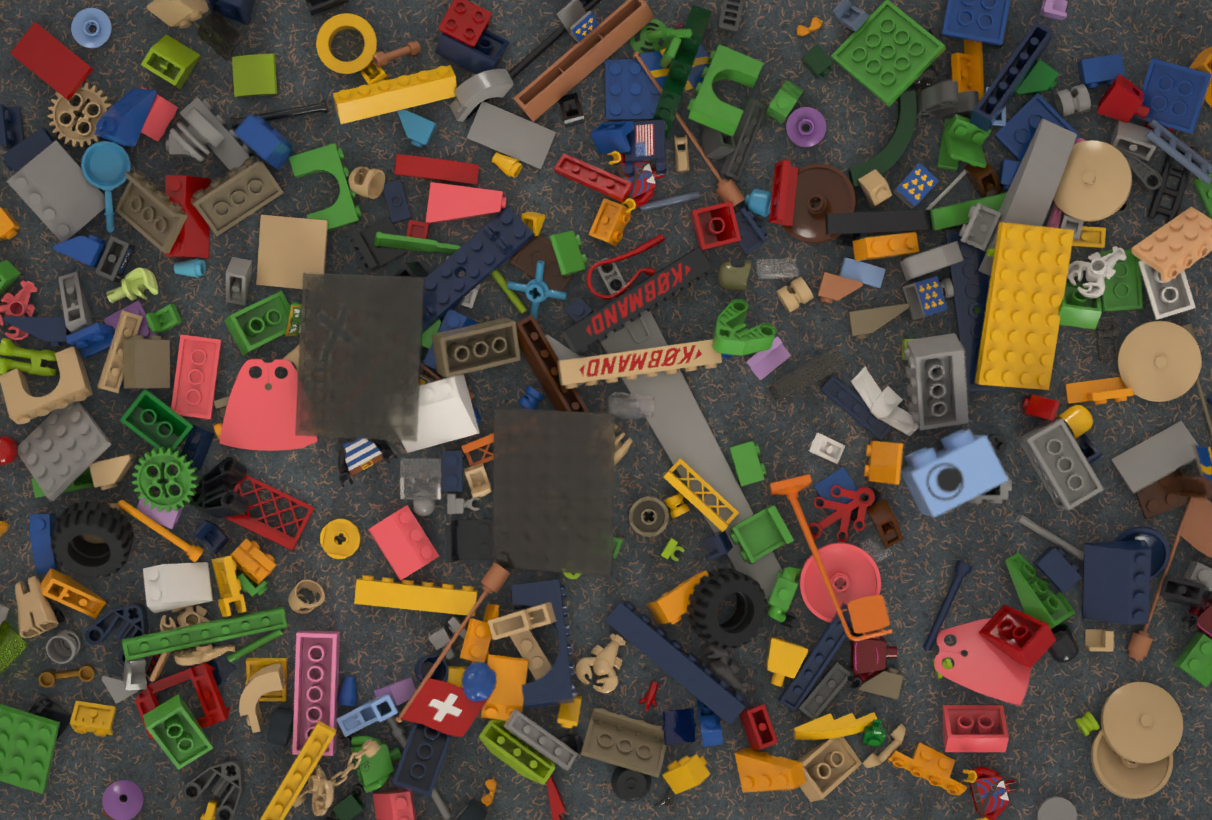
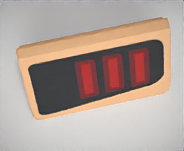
M171 652L152 656L145 670V675L149 681L153 682L159 678Z

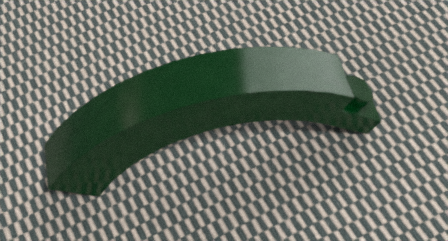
M906 89L897 98L898 118L896 128L886 147L869 161L848 168L850 181L854 188L861 186L858 179L875 169L881 175L884 174L904 153L911 140L916 123L917 99L915 90L907 92Z

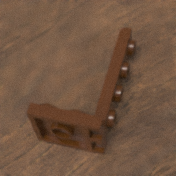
M1180 469L1138 491L1136 496L1144 518L1147 519L1188 504L1190 497L1203 499L1211 497L1212 483L1206 476L1181 474Z

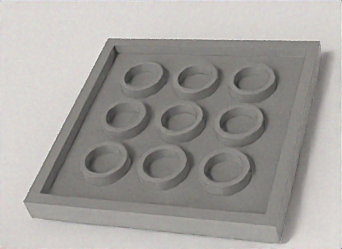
M76 401L68 404L63 409L54 410L18 445L17 453L47 498L54 501L111 443L81 401Z

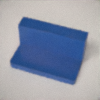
M632 121L605 122L598 125L590 133L599 154L611 153L613 151L624 153L631 150L626 135L635 127Z

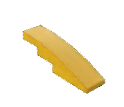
M874 712L855 719L853 713L834 720L830 713L794 728L793 737L795 740H822L849 736L863 732L865 727H872L873 720H878Z

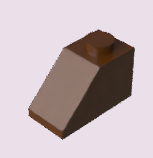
M987 161L985 168L975 167L970 164L964 167L968 179L981 198L1003 193L995 170Z
M885 500L867 508L869 517L885 548L903 540L895 515Z

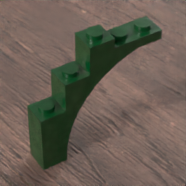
M695 5L692 6L684 29L692 31V35L690 38H680L682 40L672 60L653 120H665V138L667 139L712 12Z

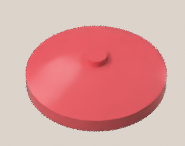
M831 543L817 549L840 607L843 603L847 605L849 602L859 598L880 595L881 576L879 569L871 556L863 549L849 543ZM811 554L804 563L800 573V592L806 606L814 615L826 622H831L837 611L813 554Z

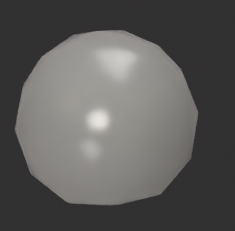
M424 491L416 493L413 496L414 513L423 517L430 515L436 506L433 495Z

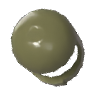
M751 260L744 261V267L742 268L733 267L731 261L722 263L718 271L719 285L727 290L746 291Z

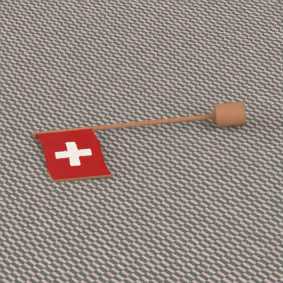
M495 562L480 582L483 584L482 589L484 592L400 715L395 717L397 722L400 723L406 720L420 723L444 734L463 737L489 697L481 702H474L466 697L463 688L448 682L430 679V677L487 593L492 595L495 592L497 594L511 574Z

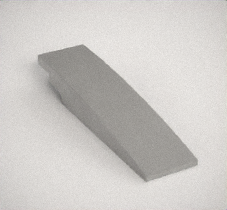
M1041 119L998 210L1002 214L985 251L988 248L995 249L999 222L1034 226L1043 225L1077 134L1045 119ZM985 254L978 271L991 276L994 257H989Z

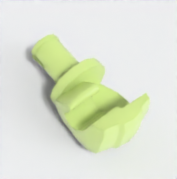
M137 268L125 275V278L121 281L122 286L107 291L106 294L108 295V300L114 303L125 297H128L131 301L137 299V296L147 300L148 298L144 295L145 289H149L154 295H157L159 290L153 272L146 268Z

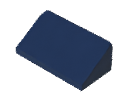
M194 426L190 431L181 457L187 454L186 461L193 460L190 467H197V470L201 471L215 434L197 426Z

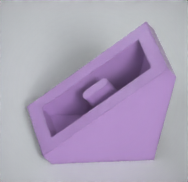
M412 677L374 690L376 698L389 693L395 706H398L410 700L416 688Z

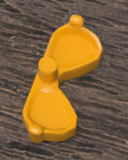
M814 17L809 28L798 25L796 29L797 36L804 37L818 30L823 21Z
M494 778L485 781V785L490 792L482 796L481 802L486 807L492 804L497 785Z

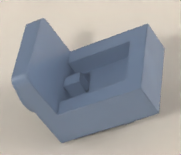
M842 0L833 10L837 20L854 32L869 17L866 12L852 5L850 0Z

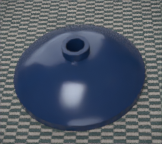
M1133 527L1122 532L1114 541L1145 540L1151 548L1150 581L1157 578L1167 567L1170 558V548L1163 535L1149 527Z

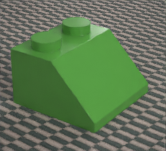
M574 231L551 235L550 240L562 277L565 278L586 271L585 266L588 265L585 253L581 254L579 247L582 246L579 234L575 235Z
M1066 281L1064 299L1060 304L1059 316L1061 317L1059 325L1096 329L1102 313L1100 297L1086 298L1077 289L1081 287L1087 290L1088 288L1083 287L1084 283L1076 282L1077 285L1074 286L1069 281Z
M1196 632L1174 662V665L1206 688L1212 681V640L1206 635Z

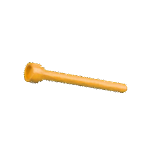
M118 501V506L187 552L188 559L194 563L203 553L204 549L200 546H191L126 501Z

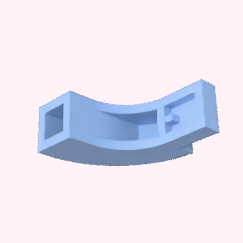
M387 693L356 707L336 720L344 736L347 737L374 722H381L397 714L398 710L391 696Z

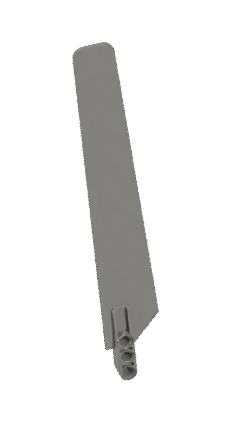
M615 262L611 263L613 269L609 273L603 272L601 265L598 266L599 274L610 295L617 292L610 287V283L613 280L621 282V289L626 285ZM647 310L640 313L641 317L633 322L628 320L623 323L625 327L615 333L612 330L607 333L608 338L600 342L607 354L668 346L651 311L648 312ZM677 369L678 373L667 375L665 371L657 372L658 376L653 377L638 374V379L626 380L625 376L621 377L672 464L674 465L681 458L739 511V514L725 529L733 546L727 553V556L737 571L752 577L753 580L760 584L761 589L765 592L764 599L767 600L778 571L783 570L773 551L759 558L755 563L749 564L748 561H743L739 553L741 551L739 545L733 543L729 535L732 532L729 528L754 515L681 370ZM680 464L676 470L681 478H687V469ZM689 480L690 489L693 492L702 491L701 482ZM704 494V502L707 505H717L716 496L714 494ZM728 507L719 508V516L725 521L733 514ZM703 514L714 534L720 532L721 530Z

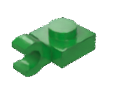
M873 720L872 727H865L862 744L873 747L883 746L886 731L885 728H881L882 720Z

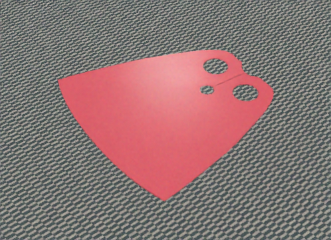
M261 359L246 361L237 376L227 403L219 443L240 449L279 451L300 449L317 442V434L313 433L310 404L293 364L285 359H276L271 363H266ZM283 366L287 369L288 374L285 378L279 379L276 377L275 369L277 367ZM251 367H260L262 375L256 379L252 378L249 375ZM268 377L269 384L272 385L271 390L265 389V385L268 383Z
M991 618L944 629L938 633L937 645L939 646V653L935 656L934 668L938 673L975 692L1021 706L1027 691L1031 668L1014 661L979 634V631ZM954 635L957 638L956 644L953 646L946 645L944 642L945 636ZM966 650L968 655L963 657L961 651ZM946 657L952 658L955 663L954 667L945 669L941 664L942 660Z

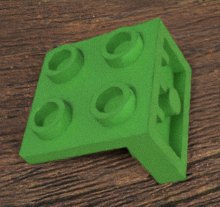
M955 114L943 132L950 157L956 161L967 162L975 167L985 168L987 163L982 150V144L992 131L991 127L988 132H985L970 123V119Z

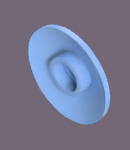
M86 8L78 12L74 17L71 31L74 39L83 47L98 48L109 40L112 24L109 17L103 11L96 8ZM92 26H96L97 28L96 32L94 33L90 32V28Z

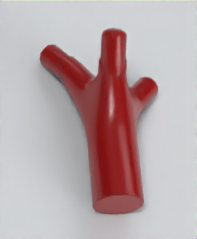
M651 681L647 694L638 701L639 704L646 702V712L649 711L651 703L653 707L657 706L655 695L659 685L658 682Z

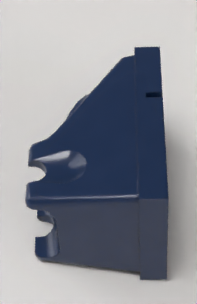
M206 0L211 12L249 26L255 0Z

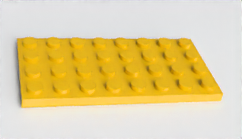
M999 222L975 384L1049 390L1061 318L1059 310L1060 304L1064 299L1074 230Z

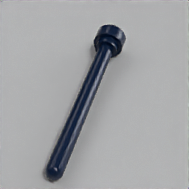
M960 560L957 561L955 565V578L923 648L925 651L931 650L963 577L970 574L973 566Z

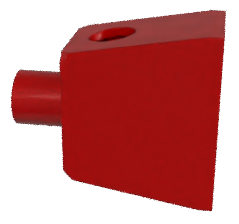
M1118 74L1099 101L1097 113L1128 123L1134 114L1144 119L1149 113L1150 108L1142 104L1144 92L1124 76Z

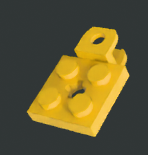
M231 556L211 559L219 595L222 598L218 599L222 617L231 616L230 602H235L238 613L246 612L244 596L240 594L241 584L235 574V560Z

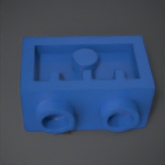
M98 322L66 336L67 344L81 349L82 358H88L109 349L115 333L112 326Z

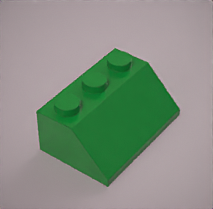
M147 389L141 392L120 419L123 424L157 450L164 446L167 452L168 448L172 447L173 453L178 450L194 427Z

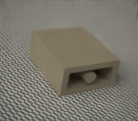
M132 335V339L124 340V388H170V340H162V336H149V339H144V335Z

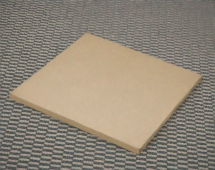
M261 215L256 285L323 291L328 220Z

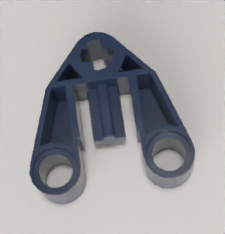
M134 603L111 610L86 631V641L92 645L105 641L121 618L124 620L114 633L116 638L126 639L133 627L136 628L129 638L147 635L149 629L146 607L141 603ZM138 609V611H137L138 616H135V617H134V616H133L134 611H132V610ZM94 630L100 632L99 640L93 637ZM123 649L119 654V663L122 666L125 664Z

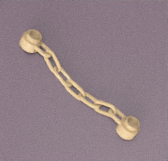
M368 739L362 745V750L352 753L348 761V767L344 771L336 773L328 781H331L334 786H338L347 779V773L351 769H356L359 766L362 755L366 754L370 758L378 752L381 746L375 740ZM354 756L355 759H358L355 766L354 763H351ZM341 775L340 777L343 778V779H341L340 781H338L337 783H335V782H336V779H335V778H336L337 776ZM308 784L301 790L293 803L295 808L304 802L307 797L306 793H313L310 792Z

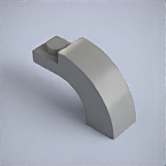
M506 69L487 70L467 79L454 91L457 97L450 105L456 120L463 122L471 111L486 99L493 97L503 98L514 83Z

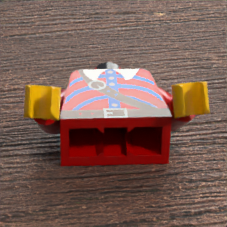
M617 151L608 153V156L611 155L614 158V161L608 163L609 165L616 164L618 176L633 183L631 192L624 203H621V205L626 204L629 207L625 213L645 205L654 195V190L656 189L655 180L665 177V174H659L656 167L651 168L649 161L634 162L635 176L628 177L624 171L625 153Z
M983 766L971 770H963V773L968 774L964 782L969 784L976 813L982 817L976 820L997 819L1005 810L1006 805L1009 804L1007 793L1018 791L1015 780L1012 779L1004 782L1003 777L999 773Z

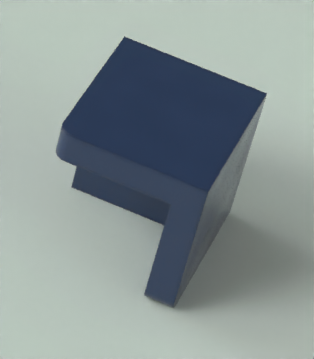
M725 530L703 539L710 553L706 557L707 561L727 554L733 548Z

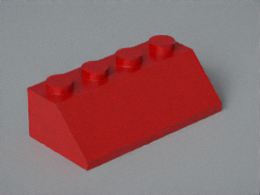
M166 175L165 194L170 197L169 199L172 202L179 204L182 207L181 210L188 216L170 252L164 253V256L168 258L209 259L210 227L196 207L192 205L191 199L193 198L192 195L198 190L202 189L204 191L210 187V178Z

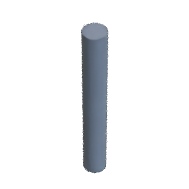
M696 191L650 201L641 206L640 210L642 212L700 199L699 192Z

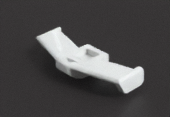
M866 366L852 379V384L870 409V412L877 419L886 422L908 436L912 435L919 428L917 423L914 424L912 415L898 407L902 399L889 386L881 391L867 371Z

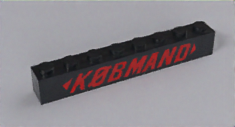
M700 247L693 249L561 331V334L573 353L579 351L582 354L591 348L590 344L594 341L600 343L608 338L606 334L613 330L615 333L624 328L623 323L630 320L633 322L640 318L642 311L647 310L649 312L656 308L658 301L662 299L667 301L675 296L674 291L679 288L682 291L691 286L690 281L693 279L700 280L707 276L706 271L711 269V266Z

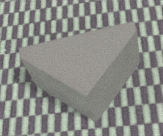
M109 673L102 676V681L116 704L139 691H126L123 677Z

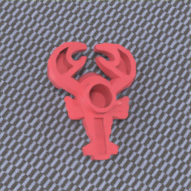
M22 281L20 284L23 288L15 296L8 292L3 296L1 302H6L7 304L0 305V326L4 325L1 313H4L5 317H26L25 313L32 317L35 307L28 304L30 293L37 292L34 283ZM13 326L7 329L15 330V333L5 332L4 334L13 340H23L29 335Z

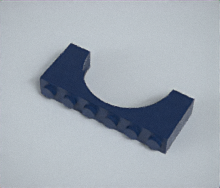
M559 579L511 585L515 609H528L551 602L556 622L552 624L556 628L560 639L558 657L552 668L540 679L522 685L525 708L574 703V697L577 696L576 684H572L571 676H575L574 664L569 662V656H573L571 644H567V637L570 636L569 624L565 625L564 617H568L567 604L563 605L562 597H566L565 586L560 584Z

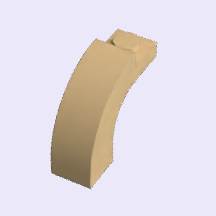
M282 663L269 665L255 672L248 680L239 702L240 716L247 715V724L251 726L253 733L261 732L264 724L259 698L265 693L283 690L286 679Z

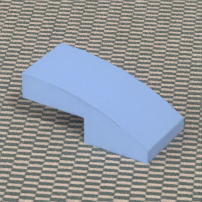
M844 257L839 276L860 281L865 285L875 288H881L886 269Z

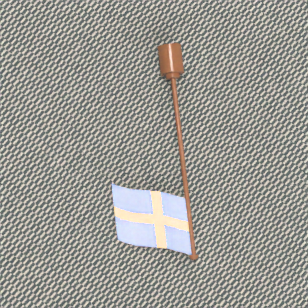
M701 44L684 92L696 88L698 82L703 83L704 78L701 75L705 66L709 67L711 64L708 62L709 56ZM665 49L640 54L638 51L634 52L633 57L637 58L661 94L672 63L671 61L666 69L659 66ZM677 112L676 118L718 179L719 183L716 184L718 189L715 191L724 203L732 201L733 207L745 200L732 179L728 181L727 178L724 180L721 178L709 158L705 157L703 149Z

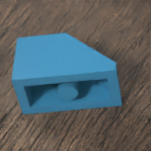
M405 109L398 110L397 112L408 139L411 140L410 144L420 149L422 146L428 147L437 127L436 123Z

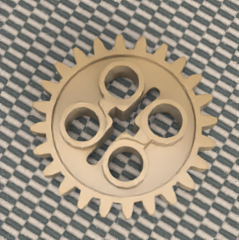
M85 83L84 87L81 85L70 100H67L57 92L55 93L58 99H51L55 105L54 107H48V109L53 111V114L47 116L54 120L49 125L56 127L52 132L59 134V140L65 139V144L67 145L72 142V146L77 148L79 143L82 148H85L86 143L92 146L94 140L101 142L100 138L94 135L96 124L101 116L113 106L112 104H107L110 98L107 96L103 97L104 91H98V87L95 85L91 88L89 83ZM80 97V104L78 106H74V99ZM98 106V113L92 116L91 109ZM79 112L84 114L83 118L78 116ZM67 115H71L72 118L69 124L64 123ZM85 124H89V131L83 134L82 127Z

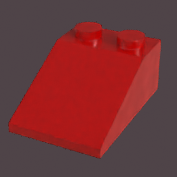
M1005 604L979 631L982 637L1014 661L1028 668H1031L1056 641L1048 624Z

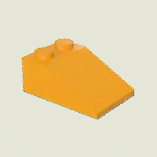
M870 441V445L867 444L866 456L869 457L868 465L865 464L864 476L867 477V481L899 485L903 444Z
M488 654L487 665L496 673V687L482 708L481 718L507 721L514 709L523 714L522 685L526 684L529 659Z

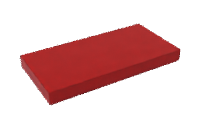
M34 22L10 52V54L67 100H70L94 70L36 22Z

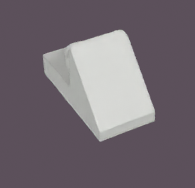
M817 433L809 451L838 464L845 445Z

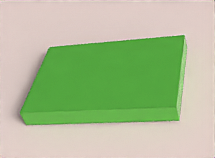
M1132 249L1124 250L1126 259L1124 261L1118 260L1112 268L1116 270V273L1110 279L1104 278L1105 291L1101 295L1102 312L1143 309L1141 270L1138 264L1140 259L1132 254ZM1101 251L1098 253L1103 257L1113 253V251Z

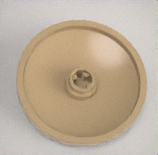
M1091 140L1074 144L1053 198L1054 203L1067 216L1087 222L1102 220L1113 215L1123 206L1131 191L1132 174L1126 158L1117 148L1105 142Z
M1167 321L1147 322L1133 329L1123 340L1117 357L1118 372L1125 386L1132 388L1135 395L1154 402L1170 401L1185 394L1196 382L1201 369L1200 349L1194 337L1183 327Z
M1132 682L1119 687L1107 698L1101 713V728L1107 743L1119 756L1131 762L1148 764L1166 758L1176 749L1183 733V718L1178 704L1167 691L1152 683Z
M1101 729L1092 743L1091 763L1098 780L1110 792L1123 798L1141 799L1157 793L1165 786L1172 773L1173 753L1153 763L1141 764L1131 762L1119 756L1109 746Z

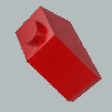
M1030 394L1028 397H1024L1022 401V414L1043 421H1054L1060 402Z

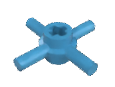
M537 261L535 279L529 281L528 284L509 281L507 289L526 292L527 298L532 301L530 315L533 314L535 320H538L540 302L545 301L547 297L565 301L567 299L566 292L549 289L548 284L543 280L544 261Z

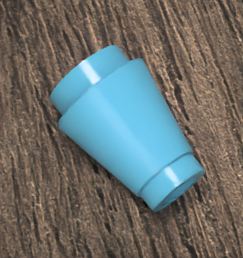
M199 258L175 262L174 271L175 274L200 278V276H204L206 273V264L204 260Z

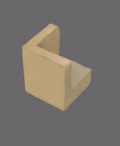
M1086 629L1085 649L1088 651L1114 652V631L1109 629Z

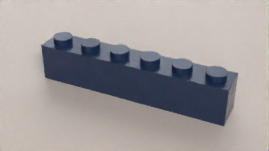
M1035 22L973 110L970 123L988 132L1049 45L1054 31Z

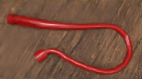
M660 234L625 254L593 264L586 277L590 292L604 300L614 299L625 292L641 273L644 272L648 276L655 274V269L649 267L639 269L622 289L607 296L597 293L592 287L590 279L593 270L598 266L643 253L653 248V246L664 242V236Z

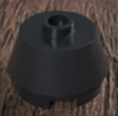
M618 766L612 774L611 785L619 798L625 801H637L649 792L651 776Z

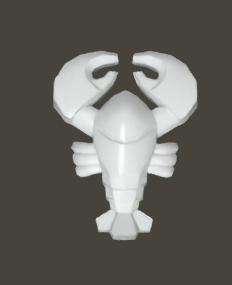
M1115 246L1113 247V253L1103 257L1096 252L1088 256V259L1092 261L1091 263L1084 261L1072 262L1069 264L1067 273L1069 282L1076 286L1074 278L1077 276L1078 282H1081L1083 270H1085L1088 283H1084L1083 287L1088 289L1085 290L1078 287L1079 293L1090 299L1100 297L1105 291L1104 278L1110 279L1116 273V270L1112 268L1117 261H1124L1126 259L1125 251L1122 248Z

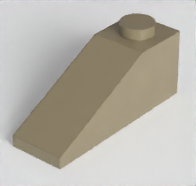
M909 303L848 312L850 337L856 336V340L868 338V334L875 332L910 307Z

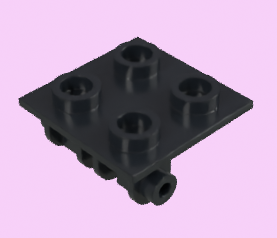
M43 694L40 695L28 711V713L60 722L56 741L70 724L72 716Z

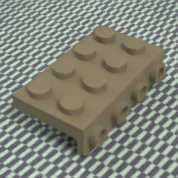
M259 155L247 158L243 162L244 165L238 169L236 167L230 169L226 173L227 176L221 180L219 178L215 179L209 184L210 187L204 191L200 189L192 195V205L196 207L216 236L222 234L284 193Z
M138 171L133 173L126 172L124 176L130 181L115 211L163 253H169L188 215L181 210L182 207L179 204L172 202L167 194L160 192L157 189V185L147 181L144 174Z
M594 708L581 755L659 777L671 731L663 726H655L643 720L628 718L623 714L608 712L606 709Z

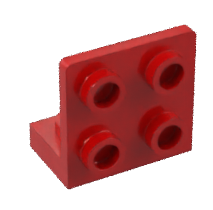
M453 0L438 30L471 47H475L483 30L489 28L492 13L467 0Z

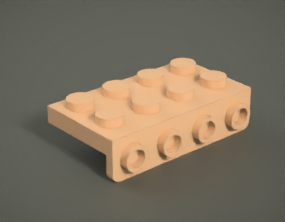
M1191 206L1132 247V254L1161 273V280L1166 283L1212 251V219Z

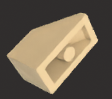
M876 169L858 179L871 210L889 200L892 196L887 181Z

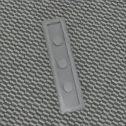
M516 709L513 710L503 726L566 771L569 770L578 755L576 751Z

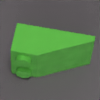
M280 291L228 316L224 320L243 356L285 335L290 305L283 292Z
M179 694L143 715L147 730L178 770L213 749L203 729Z

